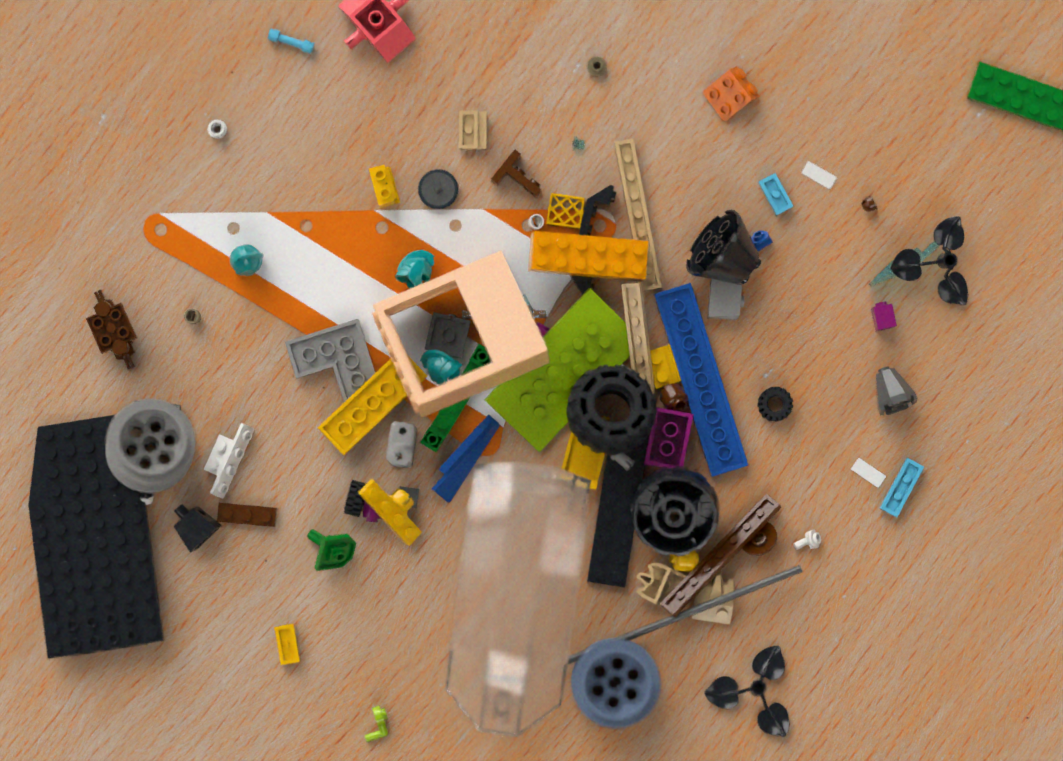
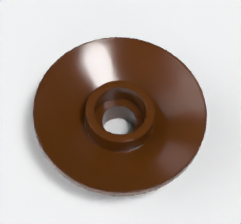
M767 522L742 549L747 554L753 556L768 553L777 542L775 527Z

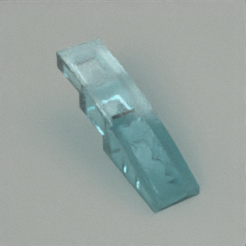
M933 241L923 252L918 248L914 250L920 255L921 262L941 245ZM893 260L869 283L870 286L896 277L890 266Z

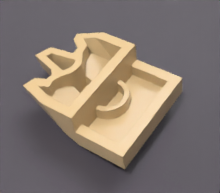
M660 563L648 564V568L651 571L650 575L640 572L635 576L644 583V587L638 588L636 592L644 599L661 606L660 603L687 575Z
M720 571L695 597L694 606L735 591L734 579H729L724 583L722 581V571ZM734 599L692 616V619L730 624Z

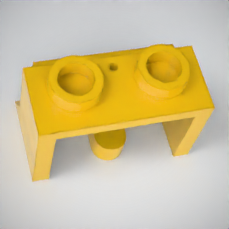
M380 165L369 168L379 208L400 203L391 167Z

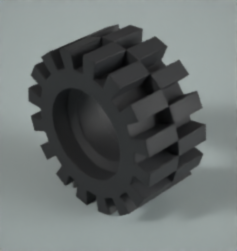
M780 387L766 389L758 398L757 407L759 408V413L768 421L777 422L785 419L792 412L793 408L791 394L786 389ZM778 397L782 400L783 406L780 411L774 412L769 409L768 401L770 398Z
M352 480L345 502L344 514L360 516L364 499L358 492L367 483Z

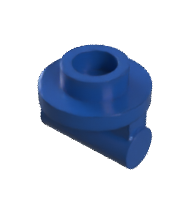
M756 231L751 237L757 251L773 243L767 231Z

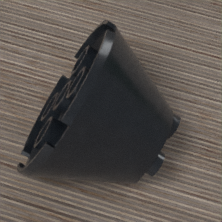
M735 210L725 211L726 214L722 217L717 215L698 235L690 249L692 255L690 260L687 259L686 269L693 276L745 284L753 270L760 266L761 260L740 214Z

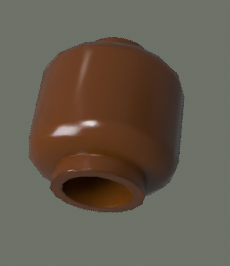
M676 383L665 385L659 395L660 401L669 410L681 411L685 408L688 401V395Z

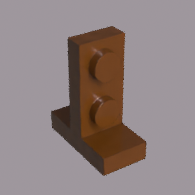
M514 150L491 178V182L498 186L503 178L508 175L537 198L541 193L539 188L541 185L532 178L531 180L524 176L526 173L519 167H513L521 157V153Z

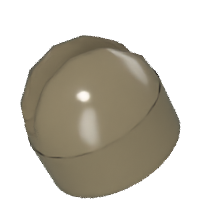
M191 308L185 312L184 318L189 324H197L201 320V314L198 310Z

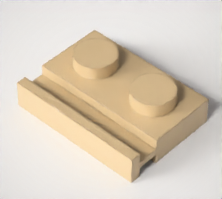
M459 111V150H486L487 111Z

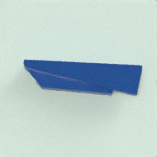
M488 415L439 468L444 475L432 487V490L446 502H451L499 428L500 424Z

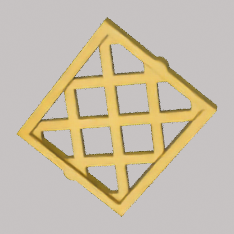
M551 193L546 224L580 229L585 198ZM557 197H563L564 199L559 201ZM553 198L558 202L554 207L551 206ZM570 199H577L578 201L573 203ZM566 200L571 204L567 209L562 205ZM579 202L582 203L580 211L575 206ZM560 205L564 211L558 215L554 209ZM573 207L577 213L571 217L568 210ZM551 211L556 215L552 220L549 219ZM564 213L569 217L565 222L560 218ZM577 215L580 216V221L578 224L573 219ZM558 218L561 223H555L553 221H555ZM569 221H572L574 225H569L567 223Z

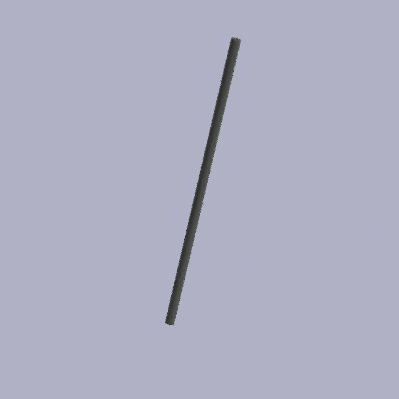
M800 565L681 611L676 617L671 615L613 639L632 640L803 571ZM588 649L565 657L567 663L571 664L579 661L580 657Z

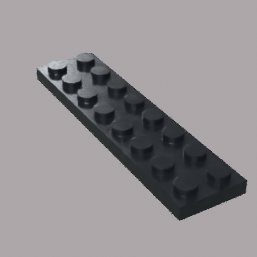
M649 435L640 446L626 453L628 457L635 461L628 471L616 460L613 461L610 458L611 456L606 458L587 582L624 588L626 586L634 535V527L631 520V503L634 493L643 478L644 459Z

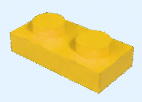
M294 623L274 627L280 664L301 662Z

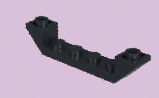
M609 185L587 199L579 235L591 236L593 225L590 224L591 217L595 218L597 206H594V204L609 207L610 202L614 203L616 191H613V185ZM570 275L581 295L588 288L594 289L595 284L591 283L592 278Z

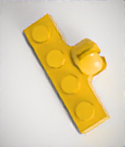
M370 479L358 492L406 545L410 546L422 533L407 516V512L414 505L412 497L409 498V494L406 491L398 488L388 496L374 480Z

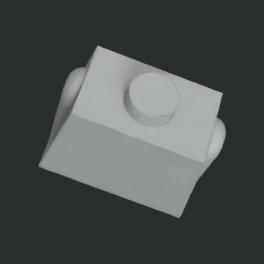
M710 280L707 319L737 320L739 318L740 307H744V296H741L742 285L740 283Z

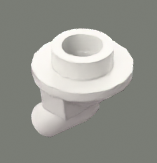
M810 530L805 533V538L793 543L794 548L798 550L806 545H809L810 549L819 548L821 536L815 530Z

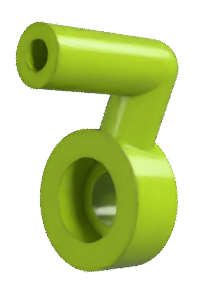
M380 705L372 708L379 730L366 734V742L388 735L384 721L388 719L385 708L381 709Z

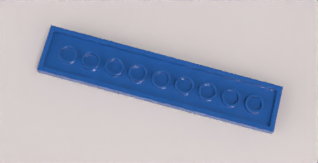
M691 283L654 294L683 389L688 395L687 402L691 414H693V421L711 477L748 466Z

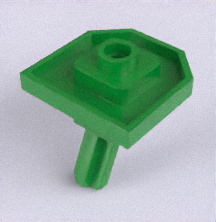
M311 529L307 534L309 540L320 546L314 566L316 571L342 568L352 560L357 543L349 534L328 535L325 537L314 529Z

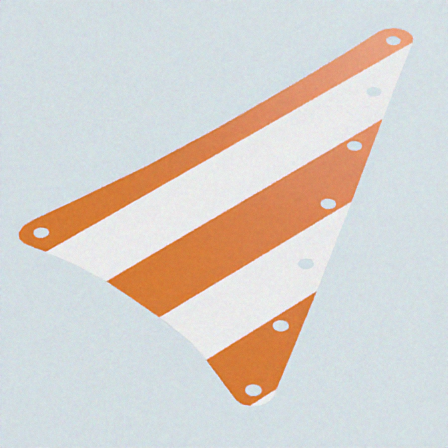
M548 209L156 213L148 216L143 226L144 235L153 246L237 292L306 335L359 319L375 373L391 357L372 315V312H375L373 305L409 290L406 283L399 282L395 278L398 272L397 268L406 255L417 250H425L433 254L434 265L432 266L430 280H433L502 251L535 324L539 322L544 325L555 302L571 280L570 275L528 272L531 233L533 231L579 235L580 229L546 224ZM554 209L558 215L564 211L563 209ZM575 209L568 210L571 217L577 213ZM597 209L595 218L591 217L590 224L594 225L596 220H603L606 223V228L604 231L598 232L593 226L591 236L611 238L616 231L614 217L606 210ZM553 211L550 212V220L556 217ZM566 213L560 216L563 222L569 219ZM533 214H539L544 218V225L540 229H532L528 232L523 230L522 222L529 219ZM579 215L573 218L577 224L580 221ZM533 218L534 226L537 227L535 218ZM558 218L555 221H553L555 223H561ZM455 219L459 220L462 224L461 229L457 232L452 231L449 227L450 222ZM303 220H310L312 222V229L309 232H304L300 229V224ZM381 221L388 224V230L383 234L376 231V224ZM569 221L567 223L569 225H574L572 221ZM231 222H236L239 225L240 230L237 234L233 235L228 232L227 227ZM162 223L167 227L165 235L159 236L155 233L154 229L157 224ZM249 244L264 254L260 269L251 276L238 275L230 266V255L238 246ZM458 287L390 316L407 355L428 376L421 383L424 392L439 386L435 381L431 380L428 370L423 367L420 361L423 353L428 351L425 350V344L433 312L444 315L453 314L456 315V318L471 321L462 359L453 357V359L463 364L460 367L459 377L469 363V359L478 344L485 347ZM497 386L471 396L449 432L451 436L463 443L471 432L490 415L500 426L480 456L495 454L501 443L505 420L484 401ZM407 396L404 401L411 405L409 396ZM439 411L429 414L426 417L434 421Z

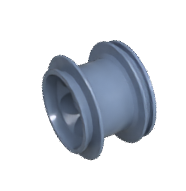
M607 638L587 647L586 649L588 650L580 657L579 661H576L571 676L573 696L583 714L594 723L608 728H625L643 720L654 708L660 693V675L652 657L638 644L620 639ZM621 658L623 665L620 668H614L612 666L613 659ZM603 666L605 673L602 676H596L594 673L595 667ZM632 669H636L639 674L635 680L628 678V672ZM614 677L620 678V684H617L616 687L610 686V680H613ZM595 685H600L603 688V692L599 696L592 693V688ZM628 689L636 690V697L634 699L626 698V691ZM617 697L619 700L618 705L610 707L608 705L609 698Z

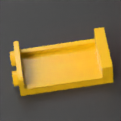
M599 415L602 419L610 422L609 417ZM571 432L559 481L596 490L605 453L600 452L598 454L591 451V448L586 445L583 446L577 440L576 435Z

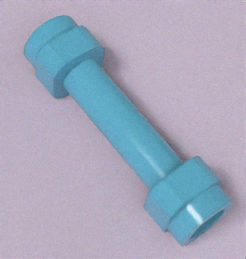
M270 29L268 34V40L277 43L280 41L302 49V52L309 54L313 51L315 43L311 41H301L283 35L280 31Z

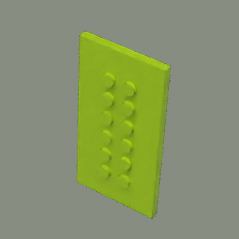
M588 288L543 336L542 339L548 349L550 363L497 385L484 399L539 453L568 423V398L577 380L590 369L594 370L601 365H622L630 356L626 323L591 288Z

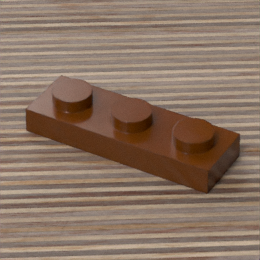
M219 503L217 522L275 527L277 508Z

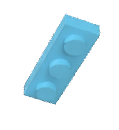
M906 458L879 509L897 518L924 466Z

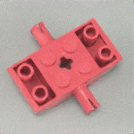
M344 0L338 7L356 27V31L344 40L346 45L352 50L363 39H367L381 57L389 63L416 40V37L406 23L397 14V10L409 2V0H392L391 2L386 0ZM376 18L378 20L380 18V22L374 23L373 19Z

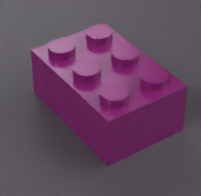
M656 407V419L649 434L644 465L658 468L684 466L693 414Z

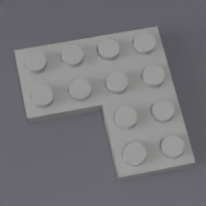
M359 319L285 342L296 379L333 368L344 402L375 374Z

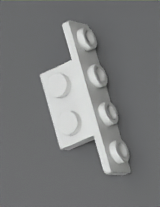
M241 423L234 440L219 434L204 470L217 475L210 494L222 499L225 497L229 485L236 474L238 465L244 456L246 447L252 438L254 428Z

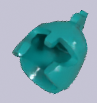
M249 244L238 246L230 255V266L238 275L251 276L260 269L264 254Z
M425 250L409 253L402 259L397 268L396 280L406 283L409 289L423 284L422 281H425V283L430 281L432 266L434 265V255Z
M428 350L423 353L420 359L423 367L428 370L431 380L435 381L438 385L446 383L447 378L449 381L458 378L460 367L463 366L458 360L438 350Z

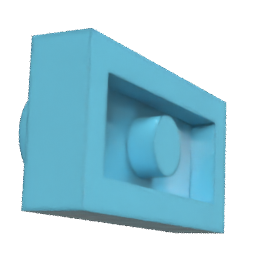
M776 173L758 182L776 216L793 207Z

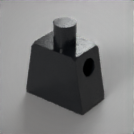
M181 504L174 510L180 518L174 525V528L189 552L196 551L222 527L220 523L200 507L192 508L189 511Z

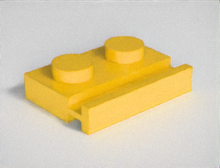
M670 344L650 350L655 389L664 387L667 384L680 382L681 378Z

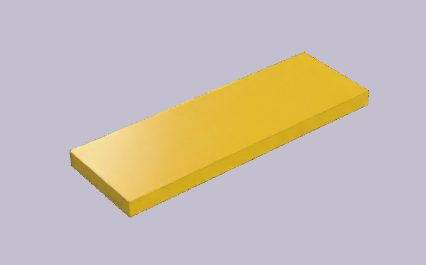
M409 357L421 384L428 376ZM388 360L317 427L343 456L407 397L402 380H400L392 360Z

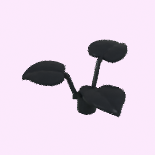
M961 217L947 218L936 226L933 234L934 241L938 245H943L942 250L945 252L940 254L937 260L920 262V255L915 250L904 249L896 255L890 265L894 275L905 281H914L922 275L920 266L938 264L940 268L947 269L944 274L945 279L938 284L940 298L950 304L966 305L968 300L966 281L960 273H950L958 261L957 256L951 253L950 250H957L964 242L965 235L961 224Z
M780 646L765 648L755 656L752 662V669L756 674H760L761 677L760 680H755L749 688L737 691L738 685L736 681L731 677L722 676L714 680L705 690L706 698L713 705L722 709L735 707L739 702L737 694L750 692L755 697H761L766 710H762L758 714L757 723L759 728L769 735L781 737L787 735L789 729L787 710L783 705L776 702L768 707L764 695L766 691V684L763 681L764 677L768 680H776L782 676L785 670V662Z

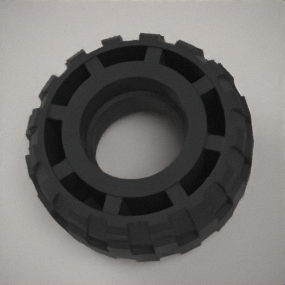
M601 365L594 370L590 369L584 373L573 386L567 403L569 427L571 432L578 438L577 440L583 446L586 445L591 448V451L595 453H606L607 456H616L619 453L626 454L640 446L650 434L656 419L657 401L655 394L651 391L650 384L647 380H643L638 372L633 369L631 371L627 370L622 365ZM605 394H614L623 398L630 408L629 417L617 423L602 419L594 408L596 399Z

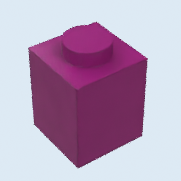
M886 301L876 303V307L871 309L875 331L896 327L893 305L887 304Z

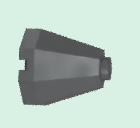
M887 366L878 370L879 373L876 374L877 409L880 416L884 415V412L887 415H891L909 408L908 403L910 402L912 405L917 403L918 398L915 391L895 368Z

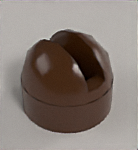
M871 195L862 201V207L866 212L878 209Z

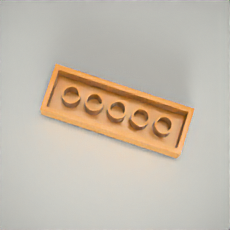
M533 231L530 238L528 272L643 281L646 279L648 241Z

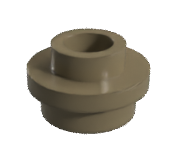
M600 57L591 58L587 65L589 73L594 76L602 75L606 71L604 59ZM599 63L601 67L595 69L593 65Z

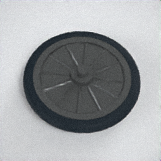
M431 170L421 178L418 185V194L426 206L432 209H444L456 200L458 183L455 177L445 170Z

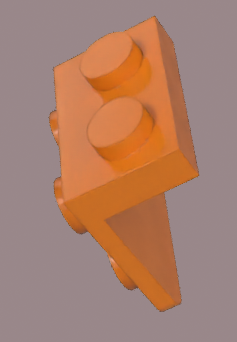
M737 66L729 69L703 91L704 96L723 121L729 120L748 103L760 97L757 93V88L752 83H749L745 72Z

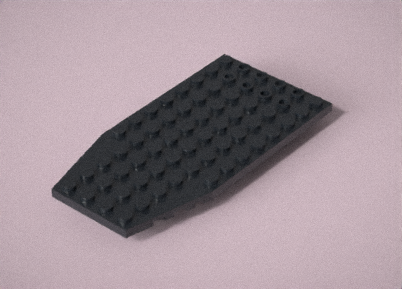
M115 415L39 426L37 429L28 507L48 659L79 656L165 641L147 505L144 501L140 500V496L145 498V493L135 491L123 485L111 472L106 459L107 432ZM127 449L126 453L131 456L129 449Z

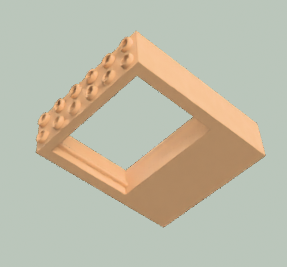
M502 251L373 305L375 312H372L375 324L381 333L385 346H387L391 360L396 367L400 380H402L414 412H419L421 418L550 363L548 349ZM458 287L492 363L424 392L390 316Z

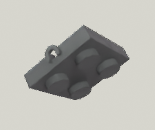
M433 312L425 350H438L449 356L462 359L471 321L456 318V315L453 314L444 315Z

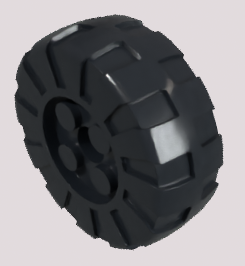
M684 466L662 467L655 470L650 476H646L638 485L631 503V520L638 537L646 546L655 549V552L663 555L675 554L677 556H684L695 549H701L715 533L720 517L719 499L714 487L708 483L707 478L698 471L695 473ZM676 511L679 514H672L671 512Z

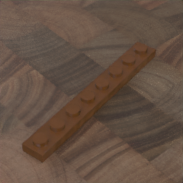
M765 494L660 603L661 606L676 617L781 509L780 504Z

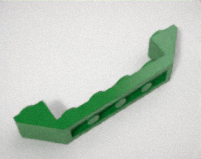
M478 344L461 376L491 363L490 356L484 346ZM470 397L441 409L420 443L437 452Z

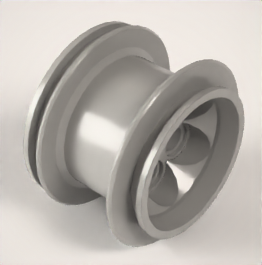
M158 399L135 401L120 410L109 426L105 450L108 466L113 475L130 489L144 493L167 490L176 485L190 468L196 443L194 429L187 416L178 407L169 402ZM157 424L160 426V431L153 432L150 430V426ZM138 429L142 434L139 437H134L131 431ZM172 438L175 443L168 446L164 443V439ZM152 444L155 450L152 449L151 452H147L144 447ZM128 448H134L137 453L133 456L126 453ZM166 456L170 461L167 464H162L159 458ZM147 461L151 466L148 469H143L140 467V463Z

